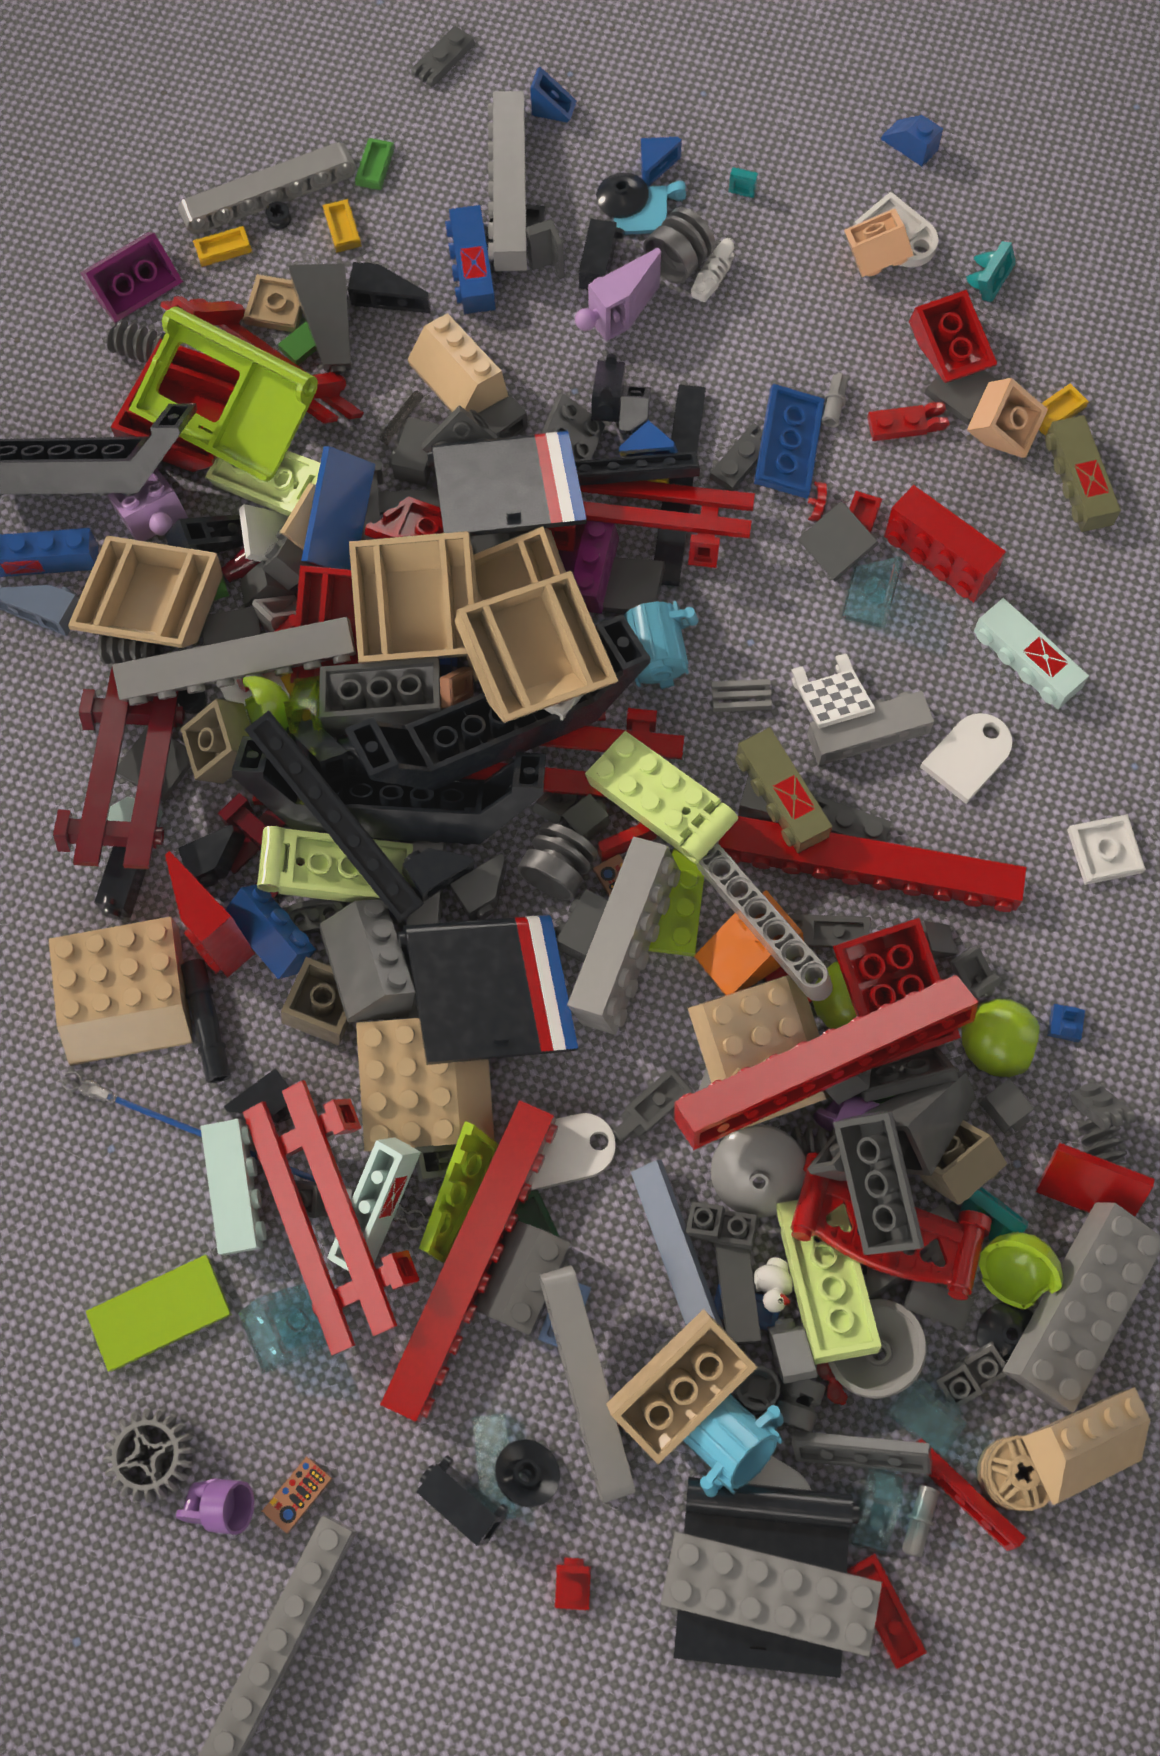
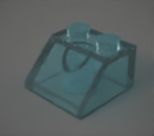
M305 1283L258 1297L238 1312L263 1374L290 1365L328 1346L318 1317L313 1312L312 1301Z

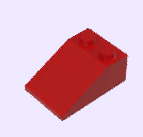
M967 290L915 307L909 324L919 347L945 384L998 364Z

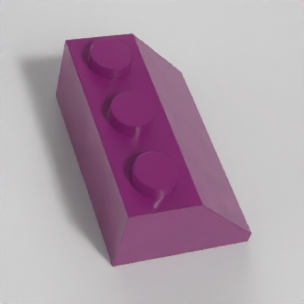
M147 232L80 272L92 294L114 323L183 282L155 232Z
M587 520V524L576 525L574 551L559 550L565 571L572 572L590 613L602 614L605 594L619 543L615 523Z

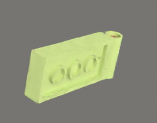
M287 450L275 476L270 481L264 482L217 457L205 477L220 489L290 516L309 483L316 485L320 463Z
M626 731L585 773L589 785L696 864L702 860L738 820L737 814L728 805L722 803L720 798Z
M268 826L263 829L257 882L259 890L278 892L281 895L351 903L360 900L380 899L329 834L285 829L277 826ZM373 839L402 874V864L404 859L413 852V844Z
M798 1200L777 1203L776 1211L781 1228L780 1232L814 1364L878 1353L881 1348V1342L860 1263L840 1253L817 1236H812L810 1241L795 1239L791 1235L792 1230L790 1227ZM844 1204L826 1217V1221L830 1226H840L845 1232L851 1231Z

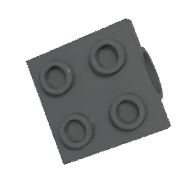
M562 393L557 396L541 433L568 431L574 460H591L606 424L602 421L591 420L590 412Z
M459 405L422 443V450L426 453L427 451H432L433 444L500 437L491 431L487 421L475 410L468 412Z

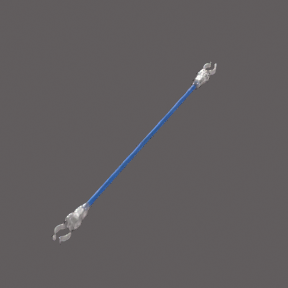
M71 1071L64 1075L66 1077L73 1074L78 1075L82 1082L80 1088L76 1086L73 1089H68L62 1080H58L70 1092L79 1090L84 1097L89 1099H98L113 1104L118 1103L202 1137L201 1130L122 1099L119 1095L113 1093L110 1089L102 1087L94 1080L85 1079L83 1081L76 1072ZM250 1150V1156L258 1160L257 1153ZM290 1166L292 1174L315 1182L313 1175ZM399 1204L392 1221L402 1222L403 1220L407 1224V1220L404 1218L405 1213L408 1215L413 1212H419L422 1215L423 1213L419 1210L407 1212V1209L402 1204ZM421 1225L418 1228H411L410 1226H408V1228H410L411 1230H419L421 1228H424L423 1225Z

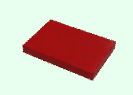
M1059 1142L1037 1183L1036 1192L1090 1213L1095 1203H1116L1136 1217L1154 1187V1178Z

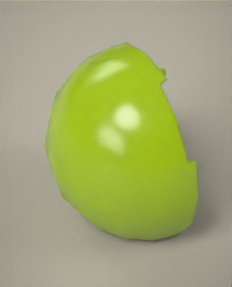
M260 676L244 677V687H249L253 694L245 699V709L251 724L269 710L287 731V727L292 725L294 714L291 701L280 685Z
M835 961L827 967L833 986L831 994L822 1001H812L817 1016L831 1029H837L846 1025L857 1017L839 963ZM818 978L815 984L819 983L822 978Z
M993 999L979 1004L975 1020L962 1026V1045L967 1057L980 1070L992 1076L1010 1078L1025 1073L1030 1067L1039 1039V1022L1026 1006L1010 999Z
M1020 1232L1000 1235L988 1243L981 1252L979 1261L983 1277L981 1280L993 1295L1006 1304L1019 1309H1027L1034 1305L1037 1299L1046 1291L1050 1290L1053 1294L1062 1288L1064 1277L1058 1257L1049 1244L1035 1235Z

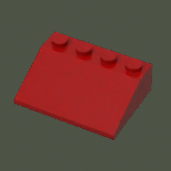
M169 851L165 854L180 919L187 928L184 935L191 941L190 943L215 974L221 970L228 978L249 960L255 952L231 915Z
M920 918L833 946L857 1017L866 1016L877 1011L884 1004L897 1002L913 991L919 992L940 980ZM958 1029L876 1067L961 1038Z

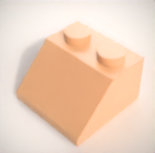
M895 208L844 230L862 277L877 275L883 268L890 265H901L908 258L914 256L905 226Z
M1013 378L989 382L967 431L985 446L1025 458L1048 409Z

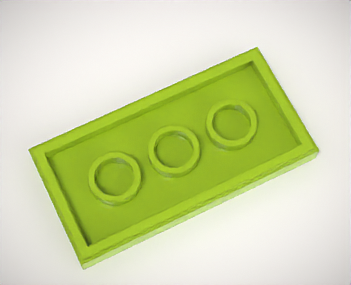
M206 1254L85 1311L107 1371L110 1373L232 1315L209 1256Z

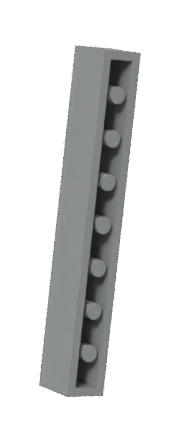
M493 91V103H488V120H493V122H488V139H493V142H488V158L493 159V161H488V177L493 178V181H488V197L493 198L492 202H488L489 219H493V222H488L489 239H493V243H488L489 260H494L495 271H527L524 91Z
M347 617L113 664L112 667L119 700L129 702L130 706L147 703L148 697L158 696L159 700L177 697L176 692L187 690L188 694L206 691L205 686L216 684L217 688L235 685L234 680L244 677H263V674L275 672V676H282L293 673L292 668L304 666V670L322 667L321 662L333 660V664L346 663L351 661L350 656L357 655L350 620Z
M322 1515L198 1756H244L357 1533L356 1530L329 1515Z

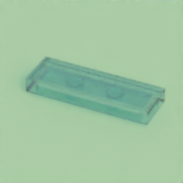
M506 1413L472 1417L479 1491L498 1508L501 1504H505L509 1508L505 1520L517 1518L515 1504L503 1495L495 1479L497 1457L504 1447L509 1444Z

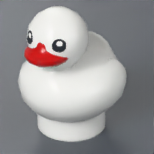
M770 1258L766 1265L759 1267L755 1271L753 1282L756 1292L762 1291L766 1293L763 1298L764 1307L770 1312L777 1313L782 1311L785 1305L790 1304V1299L787 1296L793 1291L794 1286L788 1262L780 1258Z

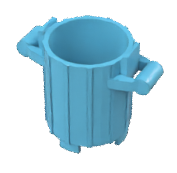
M659 601L643 603L629 609L624 614V617L651 658L650 664L635 679L636 685L641 687V683H660L661 689L674 686L673 679L680 677L685 672L689 674V663L681 630L689 626H695L698 623L699 619L695 610L692 607L680 610L676 601L673 602V605Z
M730 1394L683 1440L712 1468L707 1476L702 1477L700 1480V1486L708 1497H714L723 1486L734 1494L736 1492L734 1488L738 1489L748 1484L765 1467L777 1447V1442L780 1444L783 1442L780 1434L775 1431L784 1422L782 1413L777 1406L772 1405L768 1407L767 1412L757 1419Z

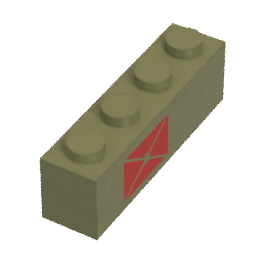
M1085 415L1052 422L1048 433L1045 435V445L1047 450L1051 451L1053 455L1054 470L1062 479L1063 494L1066 499L1069 498L1074 522L1078 523L1081 533L1113 526L1121 509Z
M769 727L738 743L737 756H735L736 762L741 771H747L752 779L750 783L755 794L758 797L762 796L767 803L766 810L772 821H778L783 829L781 834L789 847L793 846L796 852L800 853L829 838L833 826L772 729Z

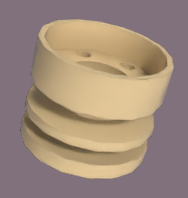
M1021 1435L993 1441L982 1451L977 1463V1480L981 1491L991 1503L1004 1510L1032 1511L1044 1507L1050 1501ZM1018 1467H1026L1028 1472L1024 1474L1025 1480L1016 1478L1015 1474L1019 1471Z

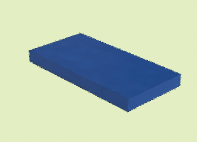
M772 384L769 391L754 484L805 499L808 498L813 478L825 402L824 398Z
M331 446L323 447L301 561L318 567L351 570L349 541L361 540L375 463Z

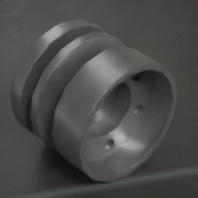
M679 207L675 208L662 222L661 226H658L643 242V251L646 254L659 248L661 250L660 276L669 282L680 284L684 283L697 269L698 265H701L715 250L716 241L708 224L697 213L690 209Z
M544 822L538 830L539 835L534 837L532 841L535 849L526 851L517 867L518 873L540 891L561 900H572L583 882L580 874H586L590 870V864L595 861L598 855L597 850L588 840L575 831L556 823Z

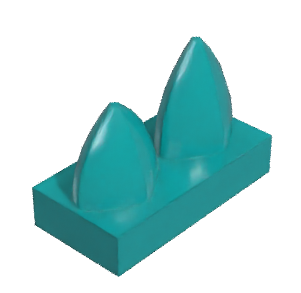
M1002 241L996 251H987L973 258L978 265L985 269L970 274L966 277V280L973 288L980 290L983 301L992 302L1016 264L1012 242Z
M982 1186L969 1199L964 1200L960 1212L971 1210L983 1213L988 1217L990 1215L993 1217L988 1235L989 1242L1000 1235L1013 1232L1023 1233L1028 1227L1026 1219Z

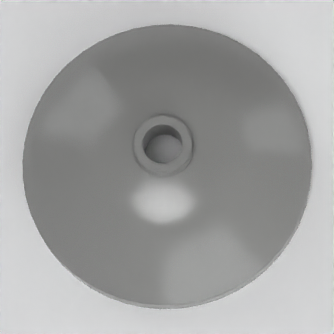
M753 1125L728 1134L719 1143L711 1161L712 1184L719 1198L734 1211L755 1214L758 1217L777 1215V1203L799 1199L806 1174L803 1170L806 1157L797 1141L786 1132L773 1126ZM756 1177L765 1179L761 1184L755 1183L753 1180Z
M871 1299L870 1303L881 1342V1348L878 1353L885 1352L886 1357L883 1360H876L878 1354L876 1353L828 1363L836 1379L847 1390L861 1397L880 1399L891 1397L904 1391L917 1379L925 1364L927 1342L919 1321L909 1310L893 1301Z

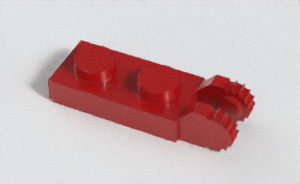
M931 402L924 407L923 405L868 412L867 419L872 441L927 435L929 432L946 429L949 426L948 418L945 416L934 417L945 413V404L942 402Z

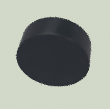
M187 690L179 692L178 704L179 706H184L186 713L196 714L206 707L208 698L205 691L188 694Z

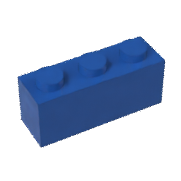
M257 884L241 887L225 909L231 915L252 949L277 979L298 974L305 958H310L316 951L307 935L300 931L290 919L289 914L273 899L271 893L259 890Z

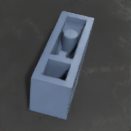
M52 585L0 588V610L65 636L70 632L71 629H69L68 624L79 601L77 594L67 587H61L60 589Z

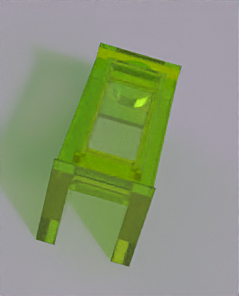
M320 676L294 679L295 685L288 701L283 702L290 733L297 732L305 709H310L314 730H320L322 725L319 719Z

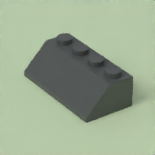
M439 657L320 667L319 719L322 727L331 736L347 735L345 728L371 717H374L379 722L407 725L443 710L444 708H441L440 695L441 668Z
M381 899L354 901L320 923L319 929L347 1022L409 1017L416 992L388 908Z
M892 1111L856 1115L833 1122L864 1255L923 1248L924 1244Z

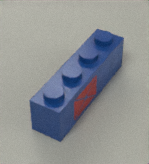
M475 205L449 209L450 220L445 221L447 238H453V242L448 243L450 260L456 259V264L451 266L454 282L459 281L460 287H455L457 304L463 305L464 314L496 310L481 206Z
M90 528L1 534L0 577L92 570L99 554V545Z

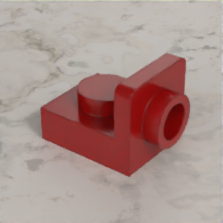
M564 1557V1564L556 1565L555 1608L589 1610L591 1566H584L585 1559Z

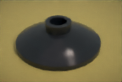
M627 172L616 173L607 177L600 183L596 192L599 208L605 214L615 218H625L637 214L645 207L649 197L646 182L638 175Z
M1004 1302L991 1306L982 1314L977 1324L976 1338L979 1348L992 1341L1005 1363H1007L1033 1313L1028 1308L1019 1309ZM1009 1328L1017 1332V1339L1015 1341L1007 1337L1006 1332Z
M521 1439L505 1446L498 1455L495 1463V1479L503 1495L514 1504L522 1507H538L548 1502L556 1493L560 1483V1469L556 1458L547 1447L533 1440ZM519 1473L526 1474L528 1476V1482L523 1481L520 1478Z

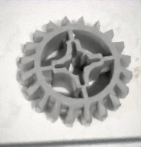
M146 1408L143 1411L142 1418L138 1412H132L130 1417L132 1424L125 1419H121L119 1425L123 1431L111 1430L110 1435L116 1441L114 1444L105 1443L104 1445L105 1449L112 1450V1456H105L102 1459L103 1463H112V1468L105 1471V1476L112 1477L116 1475L117 1477L112 1481L111 1487L117 1489L124 1485L120 1495L127 1498L133 1492V1502H140L143 1496H145L147 1503H153L156 1493L161 1500L167 1499L168 1492L166 1487L172 1492H177L179 1485L175 1481L176 1478L181 1481H187L188 1475L182 1472L183 1467L193 1468L194 1466L192 1461H185L186 1455L195 1453V1448H185V1444L190 1442L193 1436L191 1434L181 1436L180 1434L186 1429L187 1425L183 1422L175 1425L177 1421L175 1414H170L165 1419V1410L158 1409L153 1416L152 1409ZM158 1427L166 1432L171 1440L156 1444L152 1436L147 1434L145 1428ZM136 1434L134 1438L135 1450L132 1455L125 1458L126 1448ZM147 1448L159 1450L150 1457L151 1463L150 1461H139L148 1454ZM174 1450L171 1467L162 1477V1473H164L163 1460L167 1455L173 1453ZM142 1467L146 1475L151 1476L153 1483L143 1485L134 1480L128 1471Z

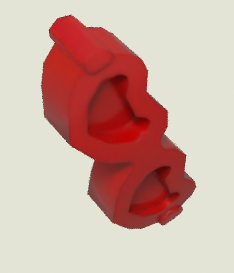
M814 481V486L817 489V499L808 498L809 504H816L808 521L817 522L823 517L825 511L827 485L826 483Z
M829 1363L817 1364V1375L821 1379L830 1382L827 1387V1398L834 1404L845 1405L848 1395L843 1391V1386L840 1382L836 1380Z

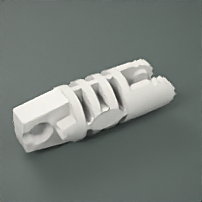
M730 238L721 240L714 252L709 255L701 271L697 274L691 289V297L706 302L719 287L734 259V253H732L734 249L733 240Z

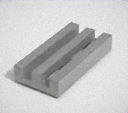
M770 679L712 681L711 683L713 712L772 709ZM747 698H764V699H765V701L720 702V703L718 702V700H722V699H736V700H746Z

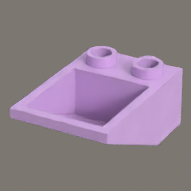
M656 248L615 271L596 278L592 283L588 284L589 309L583 308L576 313V326L582 331H589L595 326L605 341L629 330L660 286L661 250Z
M157 468L137 494L125 496L122 493H110L107 495L135 540L146 541L155 535H165L178 519L188 518L175 491Z

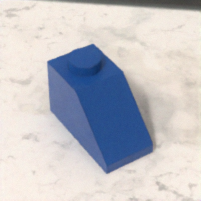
M918 115L897 120L881 136V140L923 167L938 151L943 128L924 115Z

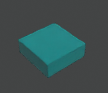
M732 167L729 193L754 198L758 173Z

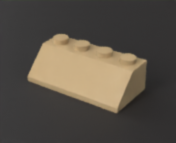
M448 313L436 318L423 327L407 360L409 365L451 412L460 405L468 412L475 410L479 413L508 397L500 368Z
M703 1309L606 1405L611 1416L659 1464L757 1366L725 1330Z
M1133 1387L1097 1401L1023 1436L1022 1439L1052 1505L1058 1504L1142 1461L1150 1417L1136 1388Z

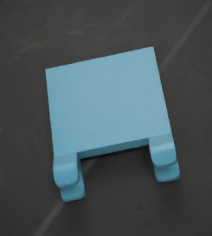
M676 181L667 186H649V197L645 207L630 217H614L617 227L625 231L624 235L651 234L667 218V198L675 201H684L686 199L685 182Z

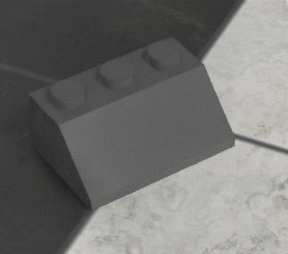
M517 1221L511 1233L507 1232L502 1243L505 1245L503 1254L498 1263H493L489 1275H491L489 1285L484 1294H479L475 1305L478 1306L477 1312L532 1337L546 1307L539 1275L563 1268L571 1251L572 1244L542 1229Z

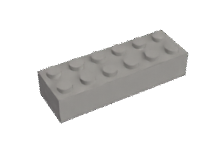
M634 836L632 838L567 1004L579 1022L584 1026L616 1035L618 1028L622 1027L626 1021V1007L629 999L634 998L638 989L637 979L640 971L644 970L647 966L650 943L655 942L658 937L659 920L662 914L665 915L670 905L669 894L672 887H676L680 879V870L668 845Z
M1095 1203L1061 1264L1064 1277L1062 1288L1053 1294L1050 1290L1046 1291L1002 1372L1053 1408L1074 1413L1160 1253V1235L1116 1203Z
M675 1531L660 1605L869 1657L882 1582Z

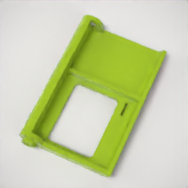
M174 306L170 308L162 317L165 335L155 356L152 358L150 367L129 410L154 423L168 404H177L160 395L159 387L178 347L181 344H187L239 371L240 377L217 422H212L195 413L179 437L264 482L270 481L278 471L316 393L318 386L317 378L179 307Z

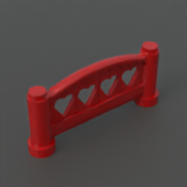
M819 1153L807 1154L803 1166L806 1174L790 1227L792 1230L791 1235L795 1239L810 1241L812 1236H817L840 1253L869 1268L903 1279L947 1285L950 1297L957 1300L968 1299V1296L972 1294L983 1240L990 1233L992 1220L987 1215L977 1211L965 1210L959 1213L958 1221L954 1222L915 1207L924 1244L923 1248L934 1239H937L945 1260L944 1267L936 1266L933 1261H923L920 1257V1251L923 1248L914 1249L913 1255H906L903 1251L864 1255L847 1181H838L810 1174L807 1168ZM842 1204L845 1205L852 1226V1230L849 1232L843 1231L840 1226L832 1227L826 1221V1217Z

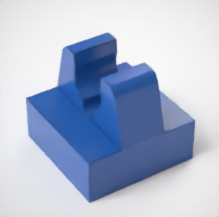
M1053 1004L1047 1036L1079 1043L1082 1039L1085 1010L1067 1005Z

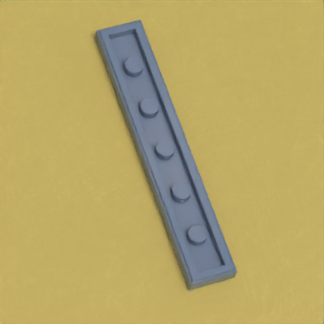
M655 1160L631 1171L685 1325L705 1309L723 1328L690 1235L686 1234V1224L662 1160Z

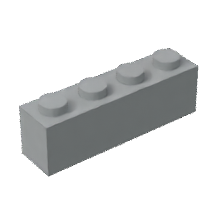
M906 691L891 700L884 701L879 699L873 701L874 713L820 729L813 720L809 724L807 737L818 766L930 734L934 719L923 692L912 693L911 691Z

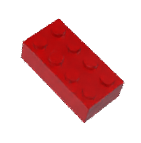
M914 484L892 507L884 537L893 547L903 550L915 563L922 564L938 580L945 581L961 597L968 598L973 603L995 580L1006 554L1004 549Z

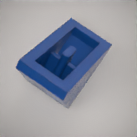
M537 68L530 88L532 116L569 122L577 100L543 68Z
M679 137L641 138V178L646 182L647 187L653 184L681 158L682 139Z
M649 420L619 446L621 457L678 453L674 441Z

